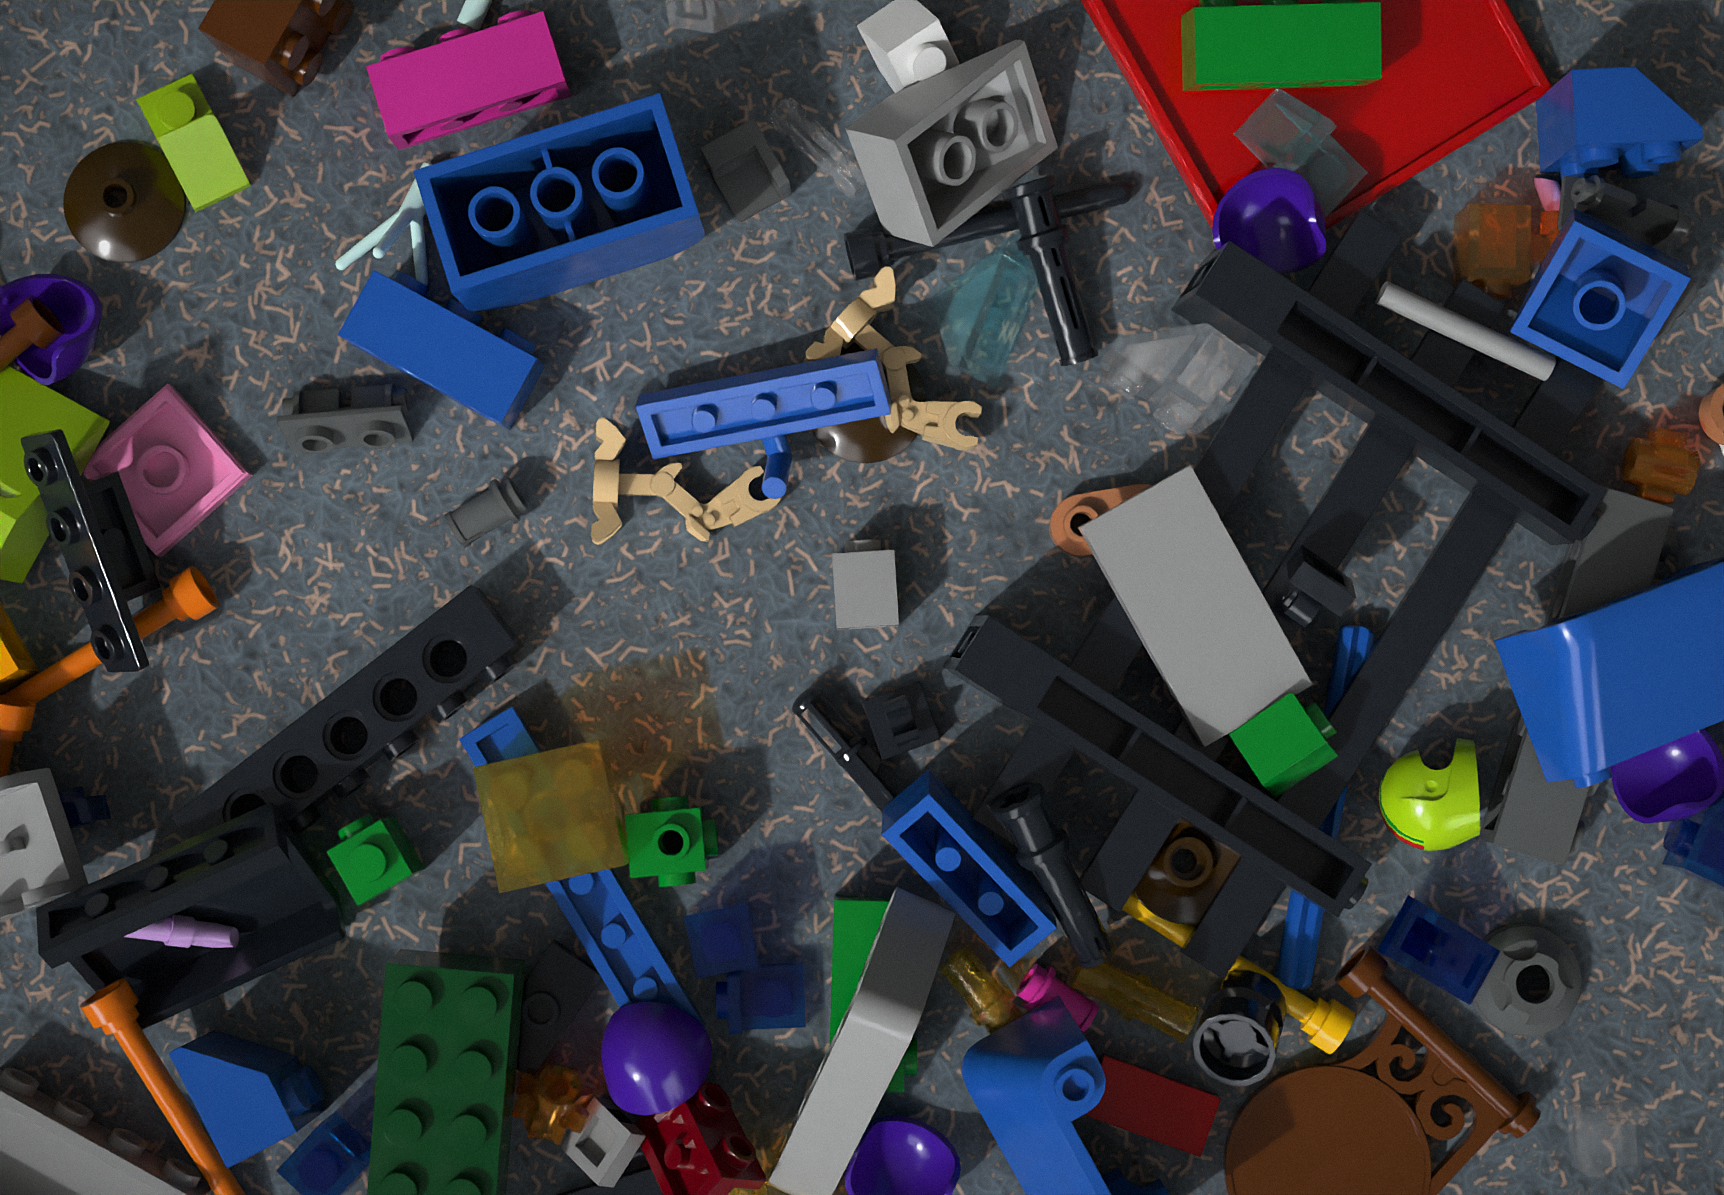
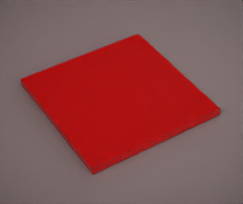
M1080 0L1211 229L1219 202L1234 184L1247 175L1262 169L1283 168L1300 174L1312 186L1321 203L1325 219V229L1327 230L1538 100L1553 87L1506 0H1360V3L1381 2L1382 79L1365 86L1183 91L1181 16L1192 8L1199 7V0ZM1237 0V6L1261 5V0ZM1299 0V4H1322V0Z

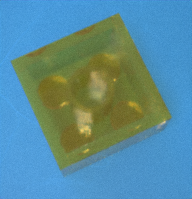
M606 739L473 767L499 893L625 866L629 863L627 836Z

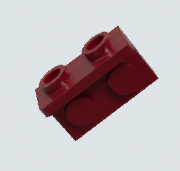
M703 1082L698 1091L683 1104L660 1114L642 1115L635 1123L646 1135L640 1146L663 1195H728L733 1188L758 1190L767 1181V1177L756 1157V1150L747 1139L731 1108L729 1096L716 1083Z

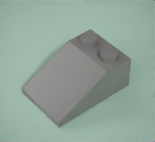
M1022 40L1011 41L896 92L845 128L884 233L934 247L997 197L1002 190L1007 189L1058 148L1025 41Z

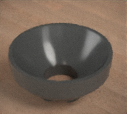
M1513 923L1503 925L1491 931L1479 941L1471 953L1467 965L1466 985L1468 996L1475 1010L1484 1021L1494 1028L1511 1035L1534 1036L1545 1034L1557 1028L1569 1018L1581 994L1582 977L1580 966L1573 951L1561 937L1551 930L1535 924ZM1540 965L1548 973L1550 979L1549 990L1540 1000L1533 1002L1525 1001L1521 998L1516 988L1517 976L1527 966Z

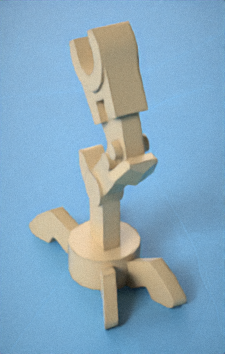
M885 266L875 276L871 289L862 291L825 331L823 343L815 341L806 350V357L803 363L840 356L842 346L846 349L853 342L864 351L878 348L892 400L891 414L885 415L886 424L890 432L894 433L900 425L921 434V440L962 451L972 450L977 446L978 437L960 434L956 429L955 421L961 416L978 418L981 414L982 406L971 401H914L911 397L906 365L919 362L922 354L911 347H894L870 326L877 314L891 310L892 303L895 301L896 284L894 272L891 267Z
M601 417L596 422V441L601 443L595 452L593 511L599 520L592 523L591 537L592 542L596 545H601L613 537L622 527V521L614 508L618 507V495L657 496L663 498L686 518L687 531L704 542H709L710 533L708 531L730 524L735 528L761 514L771 511L781 500V498H768L758 501L750 495L749 484L764 473L761 466L751 467L746 470L738 479L719 492L707 504L698 502L674 481L682 469L681 463L668 464L662 467L656 474H619L620 458L617 457L625 447L626 439L618 428L606 418Z

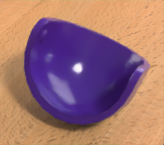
M1269 168L1247 175L1226 192L1214 214L1212 233L1216 249L1231 241L1279 274L1303 270L1320 260L1326 251L1325 219L1321 203L1312 186L1300 174L1289 169Z
M35 274L13 280L0 287V336L2 337L16 325L11 318L10 312L28 296H34L43 302L60 320L65 328V334L47 349H42L33 343L15 361L28 376L43 385H50L73 374L89 357L97 339L102 306L96 293L79 280L58 274Z
M1704 729L1611 766L1613 788L1619 804L1631 818L1641 823L1669 822L1693 816L1713 804L1724 788L1723 757L1717 744Z
M658 1002L631 1003L614 1012L604 1030L601 1060L607 1088L614 1103L622 1110L632 1114H660L678 1107L698 1091L705 1081L710 1068L712 1043L708 1033L694 1017L676 1007Z
M884 1116L874 1119L868 1124L845 1169V1187L848 1195H952L960 1176L961 1165L956 1149L937 1129L925 1122L910 1117Z

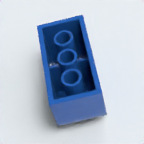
M660 93L413 170L451 293L466 309L471 311H490L528 303L645 266L690 248L705 235Z

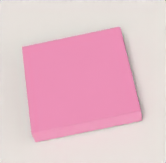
M168 383L97 445L83 471L87 479L104 473L119 472L144 543L159 557L164 556L253 476L174 386Z

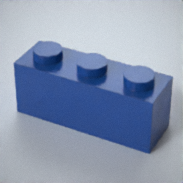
M373 270L340 329L338 336L356 348L510 431L545 368L536 357L532 356L537 346L505 328L499 337L480 328L478 325L483 317L474 311L466 309L464 305L452 299L449 300L445 308L425 298L429 290L426 285L399 270L395 271L392 279Z
M930 769L883 808L881 835L1008 967H1011L1057 929L1056 916L1041 886L1017 863L1011 854L981 823L972 818L971 812Z

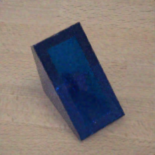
M1409 895L1377 950L1385 958L1468 1005L1472 1004L1501 952Z

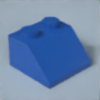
M1573 208L1541 262L1510 328V332L1624 389L1691 280L1687 264Z
M216 1030L202 1035L168 1053L227 1169L298 1132L325 1111L320 1102L325 1098V1093L318 1075L309 1065L302 1067L296 1055Z

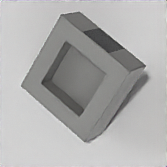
M593 1097L561 1148L598 1186L614 1188L646 1135L610 1099Z

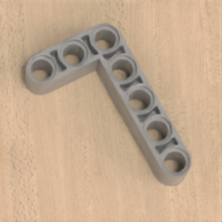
M896 887L880 922L852 1000L779 1151L781 1154L775 1160L766 1185L789 1195L833 1194L915 1033L955 917L954 911Z

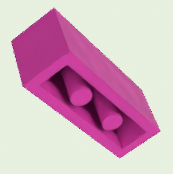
M530 10L514 11L500 17L497 20L496 26L477 32L470 28L456 29L442 35L438 39L439 44L419 50L410 46L395 48L380 56L381 62L366 66L387 136L398 150L572 97L551 27L543 11L532 14Z

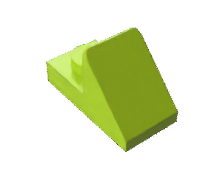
M192 73L136 99L195 213L251 186L217 117L209 107Z

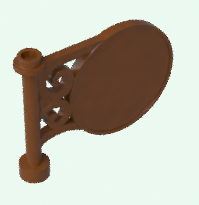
M1365 945L1357 950L1341 967L1335 977V981L1353 998H1358L1367 993L1385 1009L1386 1014L1381 1025L1371 1039L1351 1055L1330 1063L1306 1064L1283 1071L1260 1085L1246 1099L1235 1115L1225 1141L1223 1154L1225 1185L1228 1195H1437L1497 1130L1501 1134L1510 1133L1515 1138H1520L1537 1123L1541 1111L1535 1106L1536 1098L1529 1091L1515 1096L1387 979L1383 973L1388 966V962L1370 945ZM1401 1026L1422 1043L1426 1049L1423 1064L1416 1073L1406 1079L1393 1077L1389 1068V1064L1396 1056H1401L1399 1058V1065L1406 1070L1412 1068L1415 1064V1054L1412 1049L1403 1042L1393 1041ZM1374 1061L1377 1077L1361 1069ZM1418 1092L1413 1102V1111L1398 1093L1411 1095ZM1456 1095L1465 1098L1470 1102L1473 1109V1123L1462 1140L1431 1172L1430 1151L1424 1133L1438 1140H1448L1460 1134L1465 1125L1463 1111L1456 1103L1450 1100H1444L1441 1103L1442 1109L1450 1114L1448 1122L1443 1124L1434 1122L1430 1115L1432 1104L1441 1096Z

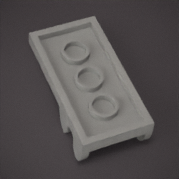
M50 768L30 770L0 777L1 923L88 885Z

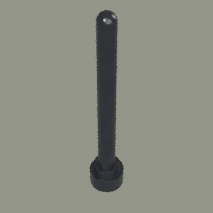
M1117 180L1054 195L1060 217L1064 219L1125 204L1132 197V187L1124 180ZM1012 206L971 216L934 247L892 235L884 236L882 231L871 233L869 228L844 233V242L853 278L855 281L875 277L879 273V269L885 266L890 267L889 260L1018 230V225Z

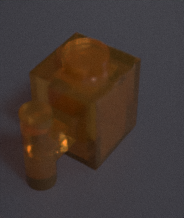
M1468 204L1454 216L1453 288L1456 287L1459 280L1464 278L1494 299L1509 297L1510 290H1514L1530 280L1531 263L1539 264L1540 267L1541 262L1560 231L1557 229L1559 211L1541 212L1540 234H1531V205Z

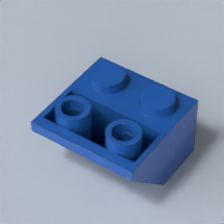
M1636 67L1571 70L1536 101L1540 173L1560 172L1561 180L1565 175L1588 179L1593 175L1599 176V170L1621 169L1622 178L1627 179L1654 176L1660 173V167L1680 160L1681 153L1703 139L1702 126Z

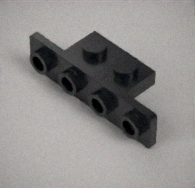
M61 429L33 433L22 437L21 444L25 452L24 467L30 480L38 487L48 514L46 517L47 529L54 542L60 546L70 572L69 587L74 598L84 609L92 631L91 645L94 653L104 663L108 672H138L148 667L149 660L127 602L160 588V584L119 472L104 473L82 482L67 439Z

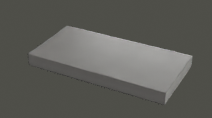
M1191 465L1185 466L1078 527L1200 746L1206 747L1239 728L1289 693L1293 692L1296 695L1313 685Z

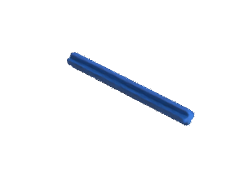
M1343 625L1339 629L1324 708L1326 717L1329 716L1372 648L1375 638L1373 630L1357 625ZM1348 784L1319 828V830L1336 841L1338 840ZM1292 890L1275 977L1283 985L1290 988L1308 989L1312 982L1324 911Z

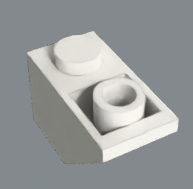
M894 0L857 25L879 71L895 93L960 65L939 19L917 0Z

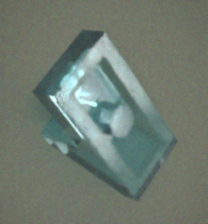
M1276 88L1233 133L1268 169L1283 168L1300 174L1314 189L1321 203L1324 218L1335 209L1368 173L1330 135L1337 127L1331 119L1280 88Z

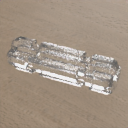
M786 97L769 115L770 125L784 138L790 136L793 142L792 146L826 178L832 175L835 178L833 180L835 182L834 185L848 198L853 199L859 195L867 185L857 158L855 157L851 160L848 157L849 150L815 118L808 120L806 118L807 111L791 97Z

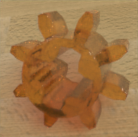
M1657 427L1656 431L1649 430L1647 432L1646 439L1635 437L1631 440L1624 455L1621 477L1623 482L1637 485L1634 496L1664 505V503H1673L1674 494L1687 496L1690 493L1697 479L1700 456L1697 451L1684 448L1687 433Z
M545 1062L538 1078L528 1073L522 1075L516 1091L519 1097L513 1108L512 1117L523 1118L524 1126L528 1131L527 1137L530 1139L536 1137L541 1140H553L556 1145H560L567 1128L577 1133L583 1131L590 1115L586 1108L594 1092L593 1089L583 1088L582 1081L577 1075V1069L552 1066L550 1062Z

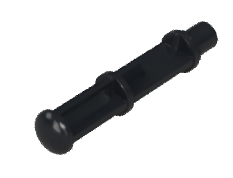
M811 687L805 690L794 701L792 712L799 717L835 758L838 765L842 766L883 813V808L897 796L877 774L882 759L867 743V740L857 732L828 699L820 687ZM820 697L828 703L856 735L853 739L848 741L815 703ZM806 709L815 716L842 747L838 752L835 753L801 715Z

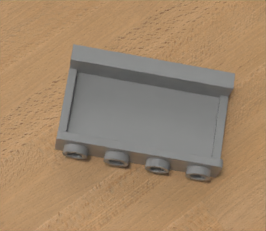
M5 1068L4 1071L0 1070V1195H210L212 1193L210 1186L200 1181L202 1174L193 1165L176 1158H169L167 1162L146 1151L148 1143L139 1135L123 1128H114L113 1131L108 1130L91 1120L94 1114L85 1105L69 1098H59L56 1101L38 1091L39 1082L21 1070L14 1068Z

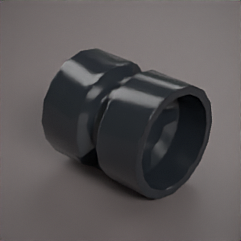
M1250 970L1229 972L1224 980L1219 977L1210 986L1193 1041L1195 1059L1206 1074L1218 1082L1231 1086H1249L1261 1081L1272 1070L1287 1013L1285 997L1277 984L1263 974Z

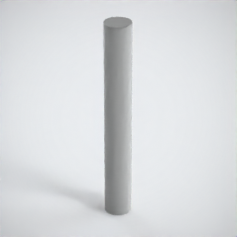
M1386 281L1377 295L1375 302L1377 305L1542 381H1546L1555 367V358L1393 283Z

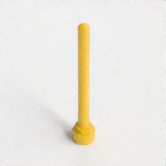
M1132 892L1121 909L1180 947H1183L1195 928L1192 924H1177L1154 915L1141 904L1134 892ZM1241 955L1238 956L1229 972L1250 970L1265 975L1277 984L1285 997L1287 1014L1301 1022L1300 1029L1308 1034V1042L1329 1055L1340 1046L1355 1019L1354 1011L1335 999L1326 1002L1318 997L1313 1001L1296 989L1283 985L1278 978Z

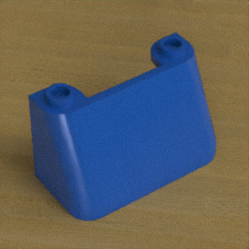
M1724 557L1670 573V576L1663 578L1661 582L1585 611L1552 620L1551 623L1545 624L1541 628L1529 631L1526 629L1494 640L1547 783L1572 779L1575 788H1583L1603 782L1613 777L1610 766L1724 720Z
M1060 996L982 1038L967 1050L962 1059L961 1067L966 1088L1026 1195H1169L1160 1178L1150 1183V1186H1138L1128 1181L1119 1168L1102 1177L1074 1128L1073 1120L1088 1113L1099 1104L1105 1092L1106 1078L1103 1068L1090 1044Z

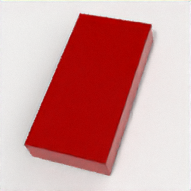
M1102 1053L1099 1063L1103 1068L1106 1078L1105 1092L1099 1104L1084 1115L1201 1157L1221 1097L1201 1088Z

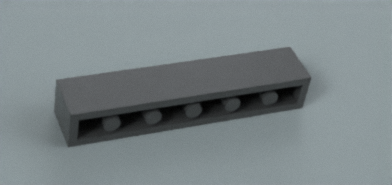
M1601 486L1607 490L1597 506L1601 510V516L1596 526L1584 539L1580 541L1576 539L1573 544H1568L1543 625L1551 623L1552 620L1585 611L1653 585L1652 580L1658 561L1662 562L1665 560L1674 541L1675 528L1669 526L1674 508ZM1519 707L1477 840L1547 863L1565 866L1568 856H1574L1582 843L1585 824L1580 820L1586 797L1594 795L1599 783L1583 788H1575L1572 779L1547 783Z

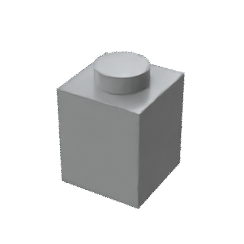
M881 540L844 542V553L832 554L837 630L898 627L899 614L894 550H881Z

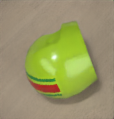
M1457 738L1453 760L1445 769L1434 770L1425 766L1420 758L1418 749L1406 753L1387 769L1379 786L1378 808L1387 829L1399 841L1413 848L1431 852L1450 849L1480 835L1479 784L1474 740Z

